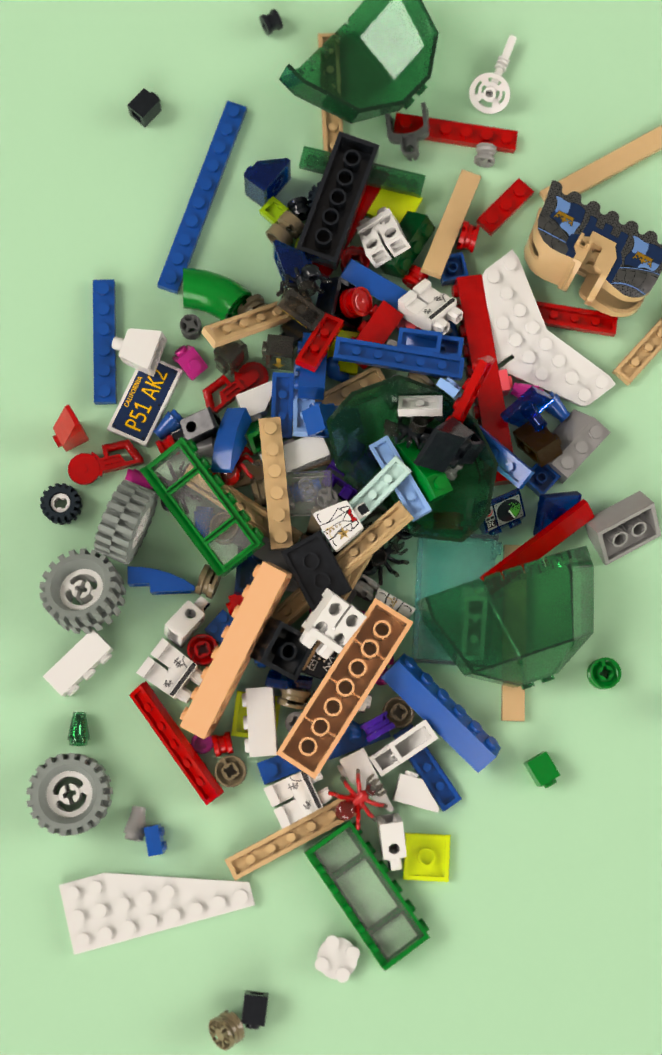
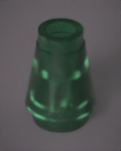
M85 712L73 713L67 737L71 746L88 745L90 736Z

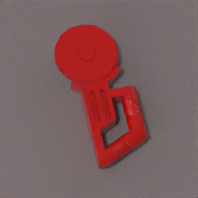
M255 361L248 362L242 365L238 372L235 371V381L232 383L223 374L202 390L206 408L211 407L218 413L236 399L235 395L267 383L269 381V373L266 367ZM225 384L227 387L219 392L221 403L215 407L212 393Z
M127 439L102 445L103 458H99L94 452H91V455L81 453L74 456L68 465V474L75 483L88 485L93 483L98 476L102 477L104 473L144 464V459L131 441ZM126 449L134 460L125 461L120 454L109 456L108 452Z

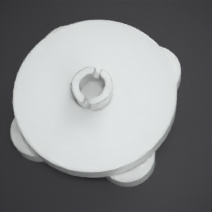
M330 935L318 950L315 968L325 976L344 983L354 971L360 951L349 940Z

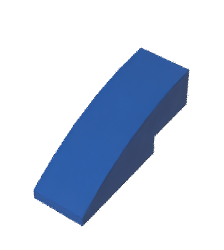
M351 258L340 276L356 287L366 288L370 295L380 301H386L396 310H398V299L408 292Z
M400 327L397 346L461 357L464 338L442 335L443 332Z
M246 408L226 409L214 444L211 471L213 473H232L247 444L244 435L252 422Z
M127 566V579L130 587L150 586V593L152 595L195 593L196 587L171 573L153 568Z

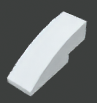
M425 719L368 758L379 776L382 777L437 740L438 737Z

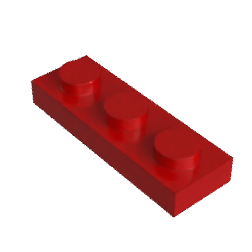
M518 178L476 220V223L480 224V227L492 236L533 195L534 191Z
M324 312L296 357L295 364L315 373L335 341L336 336H338L343 328L344 320Z

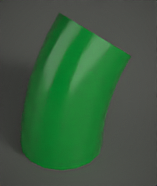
M183 268V308L200 310L220 320H224L238 315V307L241 304L245 305L246 299L252 296V293L245 287L223 275L196 268Z

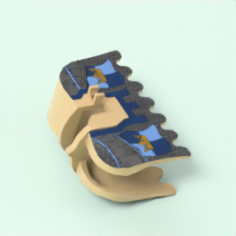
M552 180L543 207L539 208L533 228L524 247V259L529 269L535 275L558 285L557 288L564 292L569 288L576 273L585 278L579 289V295L585 300V305L591 306L609 316L627 317L637 312L645 296L650 293L662 272V245L657 242L658 236L654 231H647L642 235L638 232L639 226L635 221H628L625 225L619 223L620 216L617 212L609 211L606 215L600 213V204L598 202L590 201L587 205L581 203L580 193L572 191L568 195H564L562 193V184Z

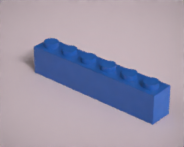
M403 653L382 675L381 678L423 720L426 719L428 724L477 773L497 757L501 749L497 740L489 736L482 729L479 722L468 716L465 709L461 705L456 704L450 698L448 692L440 688L428 673L421 670L412 657Z

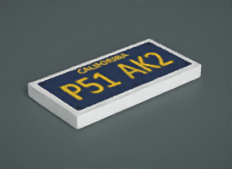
M161 360L154 377L136 369L107 430L147 447L154 434L153 431L157 428L183 374V370Z

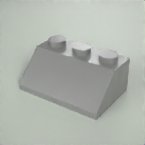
M575 409L552 432V434L556 433L562 442L560 446L563 454L548 463L561 476L558 480L563 484L611 433L594 417Z
M641 491L595 514V517L585 524L588 537L605 565L661 536L654 502Z

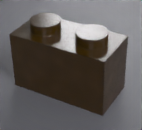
M534 418L513 431L517 447L541 468L563 454L560 446L562 442L556 433L552 434L544 423L540 424Z

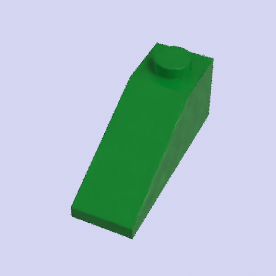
M411 439L410 448H406L407 441L395 446L404 464L412 470L410 474L428 504L441 499L453 491L445 472L421 467L413 463L421 451L418 450L413 439Z

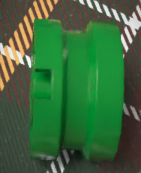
M600 658L589 665L587 678L593 687L609 689L620 681L621 668L611 658ZM603 669L607 671V677L600 676V672Z

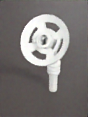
M513 35L509 36L502 55L498 57L495 72L483 73L477 76L470 86V100L473 106L480 112L486 114L500 112L509 102L510 87L502 77V74L507 70L506 68L510 62L509 57L517 40ZM481 81L478 93L475 94L476 85ZM485 85L486 88L484 92H482V87ZM497 91H500L499 96L496 98ZM503 91H505V98L502 101V103H499V100L503 95ZM483 98L487 102H492V107L484 106L479 101Z

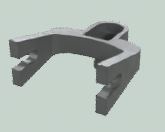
M425 102L421 103L423 126L411 133H393L392 115H390L389 109L385 110L388 139L392 144L401 145V151L409 161H412V158L414 161L418 159V141L424 140L430 135L429 110Z

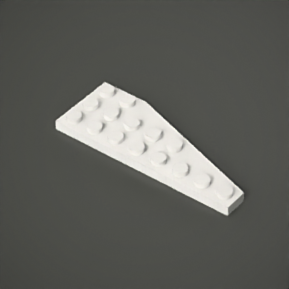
M104 872L59 885L74 955L255 905L250 882Z

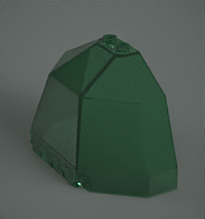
M364 0L348 18V24L344 23L335 32V35H332L299 68L295 70L288 64L279 80L293 95L351 124L400 111L403 107L407 110L415 101L413 97L416 94L420 96L428 88L425 84L431 78L439 33L422 0Z
M396 375L351 392L326 421L335 466L345 474L342 479L352 488L360 487L357 491L359 493L382 470L369 445L388 435L394 447L398 445L395 443V434L401 435L400 430L397 429L399 427L397 425L398 396L443 395L442 416L431 417L434 420L427 426L431 428L437 427L445 422L448 416H452L455 410L452 408L455 400L443 390L401 375ZM469 413L463 424L469 429H473L486 443L485 447L473 464H464L463 468L458 470L455 480L448 479L453 491L441 499L429 503L432 511L414 522L410 521L401 531L406 528L414 537L462 543L481 526L489 515L498 462L477 420ZM402 416V423L408 426L411 417ZM413 416L415 417L414 422L422 425L430 418L429 416ZM393 490L376 509L384 514L400 501L396 492Z
M587 546L569 549L544 557V561L540 558L525 563L523 565L524 570L521 565L503 570L505 580H503L502 574L497 572L484 576V581L475 579L418 600L417 604L423 622L464 676L513 688L521 686L522 690L535 686L534 681L540 679L542 683L555 679L554 675L561 671L594 633V566Z

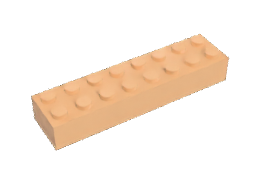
M262 562L261 565L257 564L252 574L255 578L252 584H247L242 593L244 599L241 605L235 607L231 616L234 619L230 626L227 625L221 635L224 639L220 647L217 645L212 652L211 658L213 661L210 667L206 666L200 678L203 679L199 687L196 686L190 696V699L193 700L189 708L185 707L180 716L182 720L180 727L202 739L214 733L251 660L249 657L269 618L273 616L293 577L291 572L271 562Z
M376 598L364 614L367 618L345 644L276 753L314 779L321 771L414 623Z

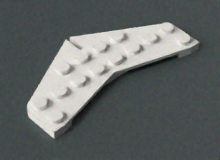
M513 250L509 251L484 271L482 280L497 364L499 365L510 355L513 357L512 360L499 370L507 369L509 376L511 375V377L527 384L539 386L540 389L548 393L550 391L554 394L557 393L560 398L581 407L588 406L616 385L607 373L547 330L521 262Z

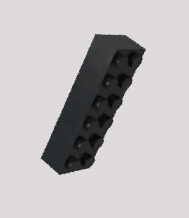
M339 131L296 250L303 252V256H301L303 259L337 270L379 154L378 144Z

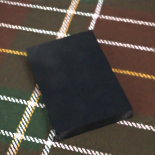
M321 530L281 552L312 612L323 599L322 594L326 588L340 597L353 591Z

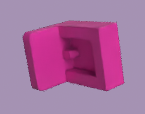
M190 345L181 346L175 351L176 355L172 357L174 362L179 364L190 380H194L208 368L195 348Z

